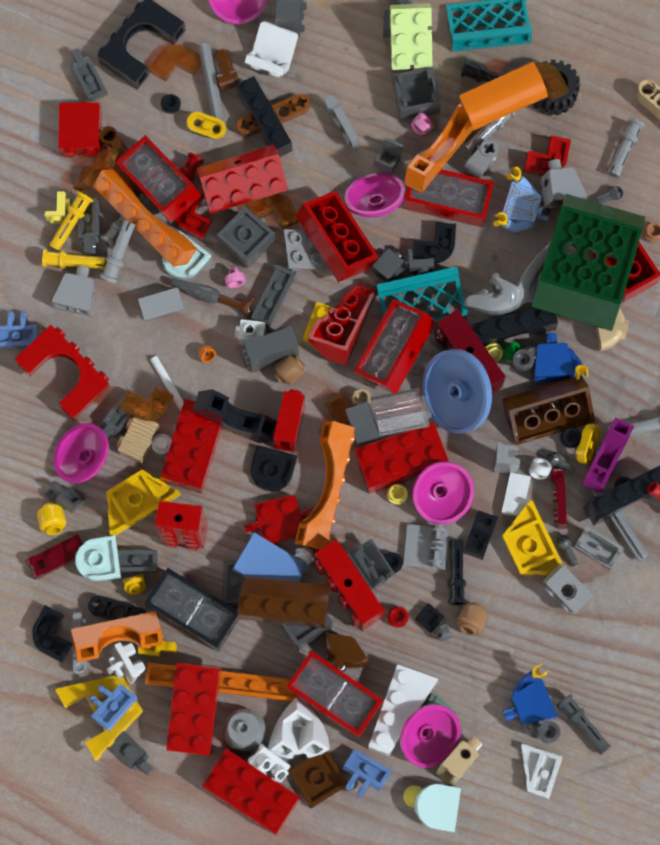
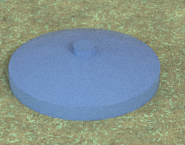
M460 349L440 352L429 361L423 375L422 393L424 403L432 419L442 429L455 434H463L480 427L488 417L492 403L490 379L480 361L469 352Z

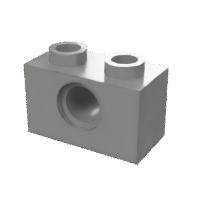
M561 563L543 580L546 584L544 589L552 597L556 595L561 600L559 604L566 612L571 610L576 614L594 596ZM566 584H570L572 588L569 595H563L561 592L562 587Z

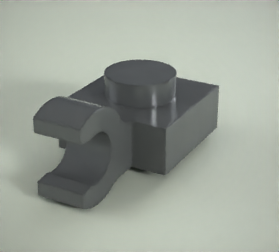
M57 481L50 483L49 487L52 489L45 493L51 499L56 498L55 502L70 513L76 511L85 501L83 496L70 487L64 489Z

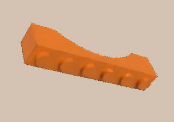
M460 103L434 144L424 153L418 154L407 166L405 185L423 193L473 129Z
M117 168L102 170L93 187L129 223H135L136 226L134 228L173 267L188 264L197 248L184 235L168 227L151 214L134 194L130 181Z
M324 421L319 443L325 459V484L317 505L308 517L299 523L295 545L319 551L330 543L329 534L335 522L334 513L340 501V488L345 481L344 471L350 460L349 451L355 439V427L335 421Z

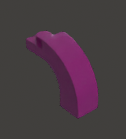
M615 417L582 483L583 485L602 493L635 426Z

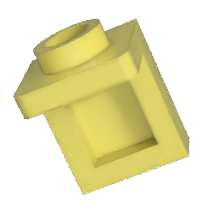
M57 192V211H45L47 222L61 224L68 214V206L72 205L71 198L68 199L66 192Z

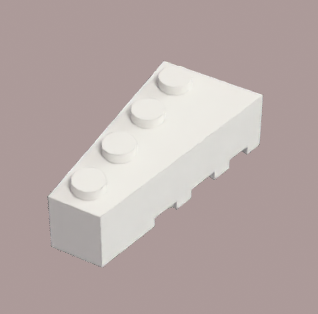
M397 664L368 746L369 750L389 757L400 740L401 731L406 720L424 704L437 684V678Z

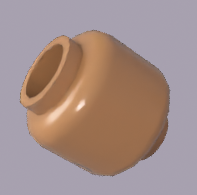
M296 354L294 356L287 355L275 364L276 373L274 375L281 384L286 382L292 385L304 375V368L306 366Z
M479 603L465 604L457 618L460 631L470 636L481 633L488 620V613L484 610V606Z

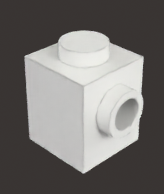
M241 319L240 326H236L235 338H238L239 345L244 346V342L264 336L266 334V322Z

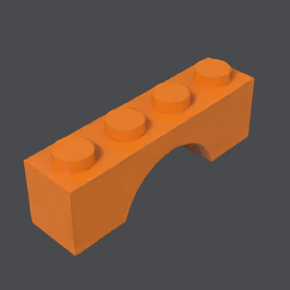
M156 611L71 629L72 644L77 662L99 658L102 649L116 641H130L137 644L141 649L163 644L162 630Z

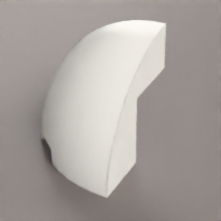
M296 697L277 721L268 749L280 757L292 759L295 754H306L307 758L320 755L328 751L330 746L326 730L319 717L310 706Z

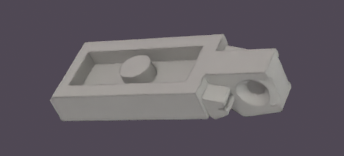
M74 613L73 629L86 626V618H82V613ZM73 648V674H86L88 662H77Z

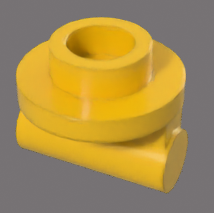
M143 573L123 578L125 591L130 595L141 594L146 588Z

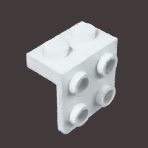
M263 21L260 23L253 51L247 54L245 63L250 64V67L256 70H267L272 76H283L289 71L298 34Z

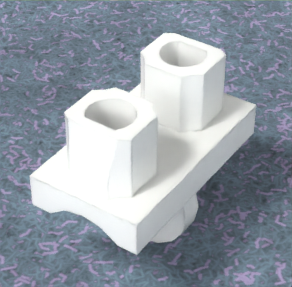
M119 642L110 651L113 657L108 659L111 667L107 669L108 674L116 673L118 679L124 676L127 683L131 684L146 670L141 660L133 664L131 663L129 657L136 653L131 642L123 645Z
M262 744L259 746L258 751L247 760L249 764L277 782H282L288 775L287 770L290 768L288 762Z

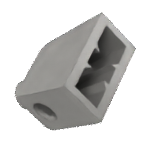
M559 159L548 162L550 170L541 177L544 208L562 207L565 194L583 199L587 198L575 169L562 168Z
M79 265L76 275L69 273L64 275L52 299L55 309L92 317L95 282L93 279L88 278L90 271L88 267Z

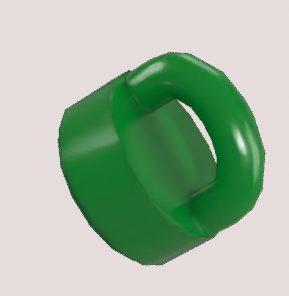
M517 342L504 344L501 358L503 362L513 363L514 354L521 349Z

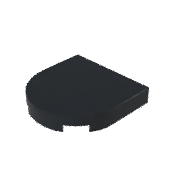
M257 445L251 465V476L254 483L266 492H277L284 489L292 479L298 456Z

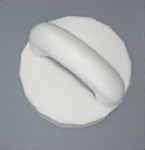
M534 458L529 468V474L538 480L546 479L550 474L552 465L545 459Z

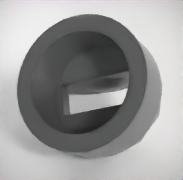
M445 622L439 624L434 629V634H440L436 637L437 640L446 641L452 638Z

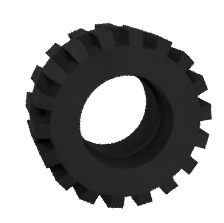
M553 59L550 63L544 61L542 66L540 64L536 66L544 84L554 81L560 83L565 89L560 94L547 92L548 97L535 102L533 107L535 109L540 108V113L548 112L549 116L556 113L557 116L561 115V111L566 113L569 107L572 108L574 106L580 89V78L576 76L577 71L575 69L571 70L572 65L569 63L564 65V61L560 60L557 63Z

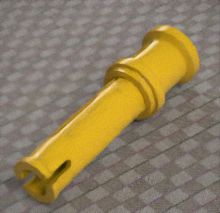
M77 191L76 199L72 205L68 206V214L49 243L51 247L58 251L61 250L79 218L82 219L85 216L84 212L89 203L94 201L92 198ZM69 223V226L67 227V229H66V231L64 232L63 236L60 238L62 232L64 231L65 227H66L67 224Z
M44 249L42 267L58 266L60 269H64L66 266L78 267L82 265L88 268L104 270L106 257L67 254L64 250H61V252H51Z

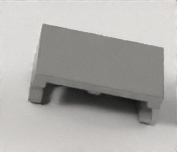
M178 287L138 299L144 321L184 310Z
M502 442L497 443L494 473L510 474L512 472L517 474L520 459L508 454V452H516L519 450L518 447L502 445Z
M588 525L574 548L611 570L624 549Z

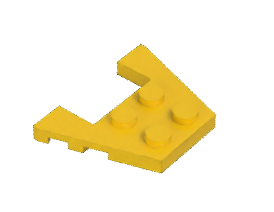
M117 675L57 688L55 691L65 708L86 698L95 713L98 708L89 701L88 697L93 695L102 703L107 699L99 693L97 689L99 685L104 686L110 692H113L119 684H122L129 691L131 689L123 677L118 679ZM138 701L130 707L109 732L104 729V732L85 742L95 761L102 756L101 754L108 747L110 748L121 732L125 731L143 712Z

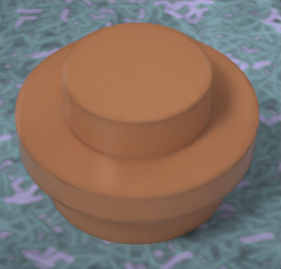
M651 222L644 227L643 235L647 241H660L659 223Z

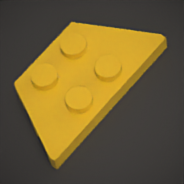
M144 470L138 471L106 491L110 536L119 535L156 512L159 500L172 502L180 497L181 493L177 489L166 485L160 479L151 476L148 472Z
M533 500L529 501L503 533L502 538L520 575L548 576L560 563H563Z

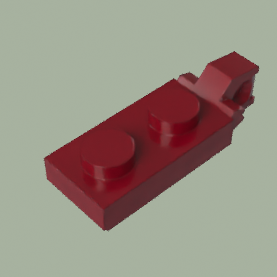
M552 469L551 482L557 488L553 490V502H557L558 510H553L554 523H558L559 529H566L564 469Z

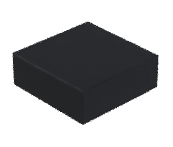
M428 603L417 615L415 621L431 634L445 616Z

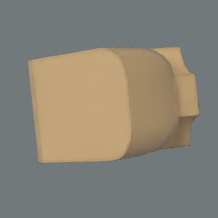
M619 308L612 332L595 327L600 352L612 348L619 341L624 342L629 320L625 319L621 308Z

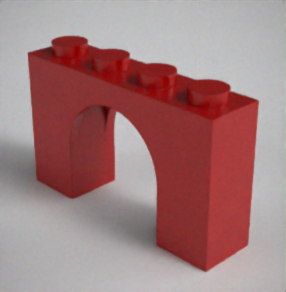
M50 325L15 358V363L31 377L44 363L52 358L63 357L74 362L80 372L79 382L58 403L59 407L74 421L110 387L108 383L110 379L104 372H98L93 367L95 364L88 356L84 358L79 353L80 349L73 341L69 343L64 338L66 335L58 326L54 328Z

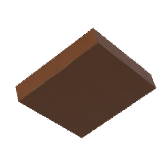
M328 751L310 757L289 770L311 809L347 786L346 780Z

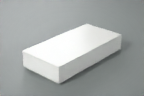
M510 472L501 514L517 517L525 507L530 476Z

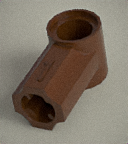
M216 50L212 57L217 72L216 78L219 89L223 91L235 88L239 80L236 69L233 68L229 50Z
M105 126L100 130L101 144L115 161L129 150L118 136L114 127ZM107 136H113V137H114V138H113L112 140H110V141H106V140H105V138H106Z

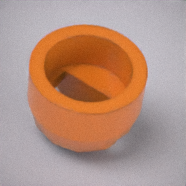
M203 345L198 350V356L203 363H209L216 357V352L211 346Z

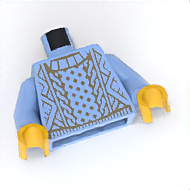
M511 167L510 170L513 171L514 175L509 173L506 175V178L514 180V182L511 183L504 210L494 215L499 220L494 221L493 224L496 227L501 225L503 228L516 233L533 228L536 218L548 221L551 209L539 206L542 196L521 175V170L518 167Z

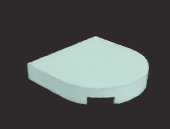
M179 231L197 248L196 252L186 265L173 267L163 256L162 263L165 271L170 276L177 279H188L201 270L211 258V254L183 232Z
M115 535L87 540L79 548L75 556V564L84 578L96 582L121 578Z
M432 784L419 792L415 800V812L422 824L432 829L455 832L461 788Z

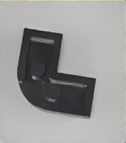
M436 222L434 242L414 240L413 260L434 258V264L446 261L454 251L456 224Z
M45 605L32 628L33 641L39 651L63 663L73 645L69 641L55 635L64 618V614Z

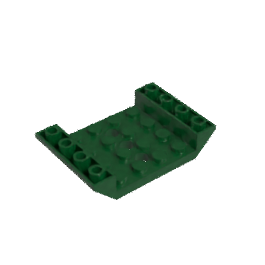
M565 194L531 308L612 332L643 230L645 216ZM569 245L575 247L576 253L572 255L567 254L565 247ZM589 251L594 252L597 258L590 261L585 257V253ZM612 257L616 260L617 264L612 267L608 266L605 259Z

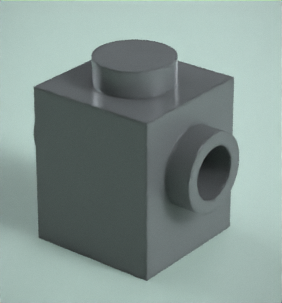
M389 248L385 252H380L378 259L372 266V273L384 283L392 281L394 277L396 279L399 278L404 271L402 255L395 250L391 251Z

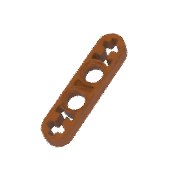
M298 94L271 106L282 124L306 114L310 110V99L305 94ZM298 101L304 103L305 107L301 108L298 105ZM290 104L294 107V112H292ZM284 107L289 112L285 116H280L277 113L278 109ZM251 114L237 121V131L242 137H250L261 132L259 127H255V124H253L254 118ZM246 123L249 126V130H245L243 124Z

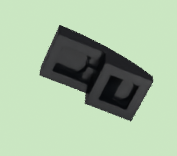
M478 510L463 553L483 560L498 517Z

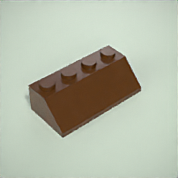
M580 375L579 380L576 377H572L502 399L505 416L515 445L556 434L566 428H575L595 422L590 389L582 375Z
M245 576L240 593L238 617L241 620L326 629L330 585Z

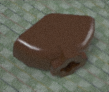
M324 633V646L329 656L326 661L345 673L347 669H360L370 664L363 650L353 637Z

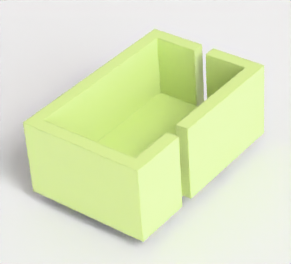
M430 3L390 5L392 70L410 69V65H413L414 69L432 67V14Z

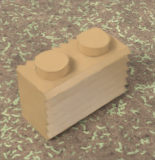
M136 413L134 418L131 417L126 425V429H128L126 435L120 437L117 447L121 456L143 464L152 446V440L160 430V425Z

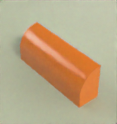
M533 61L459 95V101L474 131L548 97L542 77Z

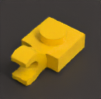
M162 635L163 644L143 649L138 647V654L160 657L161 651L176 654L178 645L175 642L163 641Z

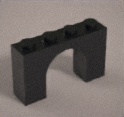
M153 0L139 1L135 6L134 12L124 19L120 29L112 33L110 41L99 49L97 55L102 66L137 90L150 74L148 67L130 55L126 50L130 38L136 33L151 31L175 45L186 31L184 21Z

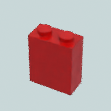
M100 102L59 103L58 149L60 155L67 158H73L76 155H84L90 158L101 155L99 132L102 129V109Z
M290 389L283 393L273 437L274 449L295 453L306 406L305 395L301 391Z

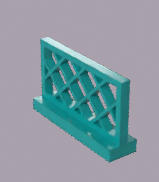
M487 0L446 5L452 52L529 44L532 41V26L529 22L526 0ZM513 4L522 5V8L519 12H516L510 7ZM494 6H499L503 9L499 14L491 11ZM479 8L483 12L478 17L471 13V11ZM459 10L464 14L458 19L452 15L451 11ZM506 11L514 16L510 22L502 18ZM486 14L495 18L490 24L482 20ZM467 16L475 20L470 26L462 22ZM519 19L525 23V26L517 27L513 23ZM497 21L506 25L500 29L494 27ZM478 23L486 27L482 31H477L473 28ZM458 25L466 29L463 33H455L454 30Z
M453 267L377 284V296L379 297L383 317L389 308L385 305L383 297L393 296L398 301L416 308L415 305L420 297L431 303L426 313L429 312L432 305L443 311L439 318H432L436 323L444 318L445 312L447 314L452 313L447 310L452 301L461 305L463 317L468 316L464 306L458 268ZM455 281L457 290L453 296L442 290L446 283ZM428 287H433L439 291L433 301L423 295V292ZM412 291L418 295L413 305L402 299L406 292ZM440 293L451 299L446 308L435 302Z

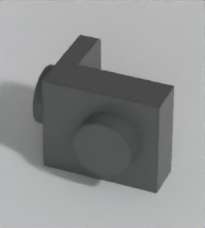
M386 138L382 149L373 162V166L391 174L401 158L404 145Z
M408 249V254L404 255V266L409 268V274L421 275L434 272V258L413 260L412 249Z

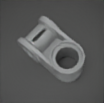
M493 140L482 142L476 152L468 159L463 169L474 177L482 179L497 158V143Z

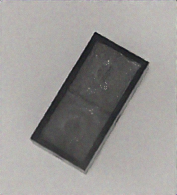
M168 567L144 603L149 610L156 611L157 615L218 652L239 621L237 609Z

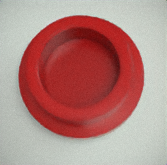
M400 606L391 608L387 614L389 624L395 628L405 626L409 619L406 609Z

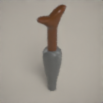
M173 278L172 286L178 287L207 303L215 304L219 302L236 308L244 314L247 320H251L250 306L255 301V296L245 301H238L221 295L219 290L214 287Z

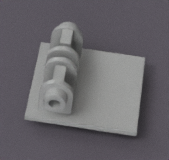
M283 230L288 262L287 268L297 273L298 269H326L325 261L305 230Z
M407 524L403 566L446 570L449 528H444L440 524H436L435 527Z

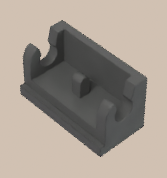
M368 399L350 405L345 409L350 425L355 427L354 434L359 448L381 440Z
M372 539L363 545L361 543L347 554L371 590L381 586L395 575Z

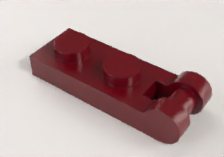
M76 534L37 555L27 558L25 563L27 567L31 568L33 579H40L75 561L76 553L83 545L80 536ZM41 561H44L46 565L43 568H40L38 565Z

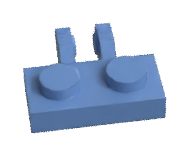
M13 311L8 312V326H0V348H26L38 337V326L27 325L26 311H21L20 326H14L15 315Z
M119 684L113 692L99 685L97 687L99 693L107 698L103 703L93 695L88 697L89 701L98 708L91 716L92 719L108 732L138 700L137 696L122 684Z
M354 749L343 766L345 771L353 775L345 789L350 791L358 778L364 784L358 790L357 797L362 798L369 785L381 791L392 771Z

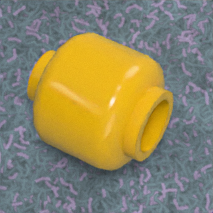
M49 502L38 510L37 519L42 532L47 535H57L63 531L66 526L64 509L60 505Z

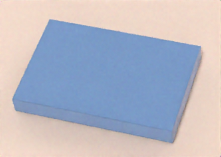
M253 533L232 570L244 577L299 582L308 565L258 534Z

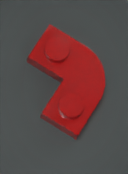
M551 135L547 154L527 151L523 172L543 176L550 170L548 162L555 159L560 160L562 168L565 167L571 139Z
M200 193L201 197L178 216L175 222L182 231L204 240L213 223L212 220L196 213L204 199V195Z

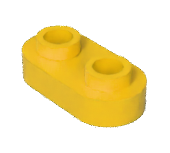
M193 112L187 118V125L194 133L218 140L223 138L227 132L225 123L221 119L210 115ZM201 120V125L195 126V121ZM216 126L220 127V131L218 133H214L213 129Z
M589 423L582 429V438L575 451V457L580 464L589 465L594 458L601 433L600 427L597 424Z

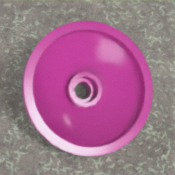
M209 0V3L215 14L222 20L232 24H245L256 19L262 13L267 0Z
M374 173L355 180L347 188L344 199L347 208L352 213L362 217L375 218L387 215L398 208L405 198L406 191L403 182L398 177L387 173Z
M91 423L79 424L67 431L58 442L54 453V468L58 476L69 483H82L96 475L104 465L108 455L109 443L105 432L100 427Z
M448 461L436 462L426 467L416 478L412 490V499L417 512L424 519L435 524H448L460 519L468 511L474 498V485L469 473L460 465ZM441 486V491L436 493V489Z
M430 704L417 709L406 720L401 731L400 745L404 756L412 764L422 768H431L442 764L459 744L461 736L459 720L454 712L443 705Z

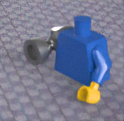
M546 333L544 335L545 344L520 349L513 357V365L519 371L529 370L535 362L533 382L562 381L574 377L575 372L577 380L580 379L581 374L588 378V367L583 365L573 349L568 348L567 343H557L556 333Z
M541 663L534 666L532 671L520 678L512 690L513 695L510 700L513 706L502 710L506 722L518 718L521 726H523V730L530 737L540 739L542 742L549 744L559 738L560 728L555 722L551 721L556 719L558 715L541 678L546 676L548 671L542 674L539 672V667L543 665Z

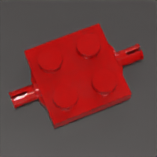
M295 495L254 504L256 522L243 524L245 533L258 530L261 537L273 544L296 539L299 523L307 518L308 513H311L314 508L301 511L297 505Z

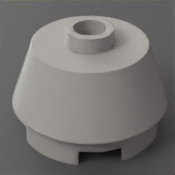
M251 709L235 710L226 718L223 724V737L226 743L232 749L239 752H249L261 745L266 735V725L263 718Z

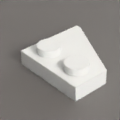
M522 744L521 749L528 793L549 799L563 758L562 756Z

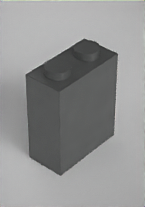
M292 326L244 342L245 349L242 350L245 365L247 368L251 367L252 373L274 366L287 355L294 356L296 354L299 357V345Z

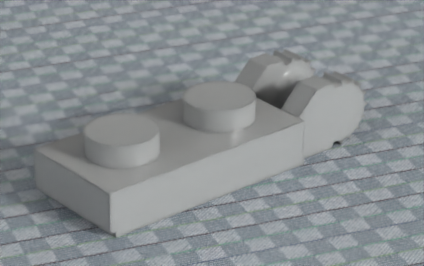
M327 95L324 101L329 114L334 115L332 118L337 128L341 127L343 129L342 137L346 144L350 143L353 149L360 146V142L336 97Z

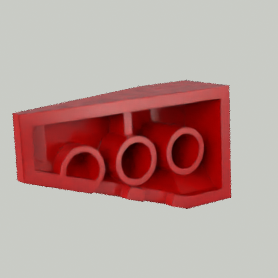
M357 284L342 298V301L335 308L332 307L323 319H319L315 323L308 336V341L327 360L347 365L377 290Z

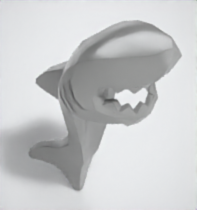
M551 241L533 259L516 285L499 278V273H494L491 275L489 283L493 287L492 291L496 293V296L494 297L493 293L483 289L477 294L468 296L464 301V306L488 315L502 316L517 310L523 304L533 302L539 283L538 276L543 270ZM565 248L567 254L572 255L576 253V251Z

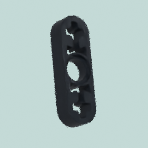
M101 596L91 598L88 603V609L92 615L110 621L121 619L113 616V609L118 606L123 607L125 610L121 618L128 617L129 609H132L130 612L132 615H138L139 612L142 614L147 613L143 608ZM101 601L102 606L108 608V603H110L109 615H105L107 611L104 609H99L98 612H95L96 609L93 607V604Z

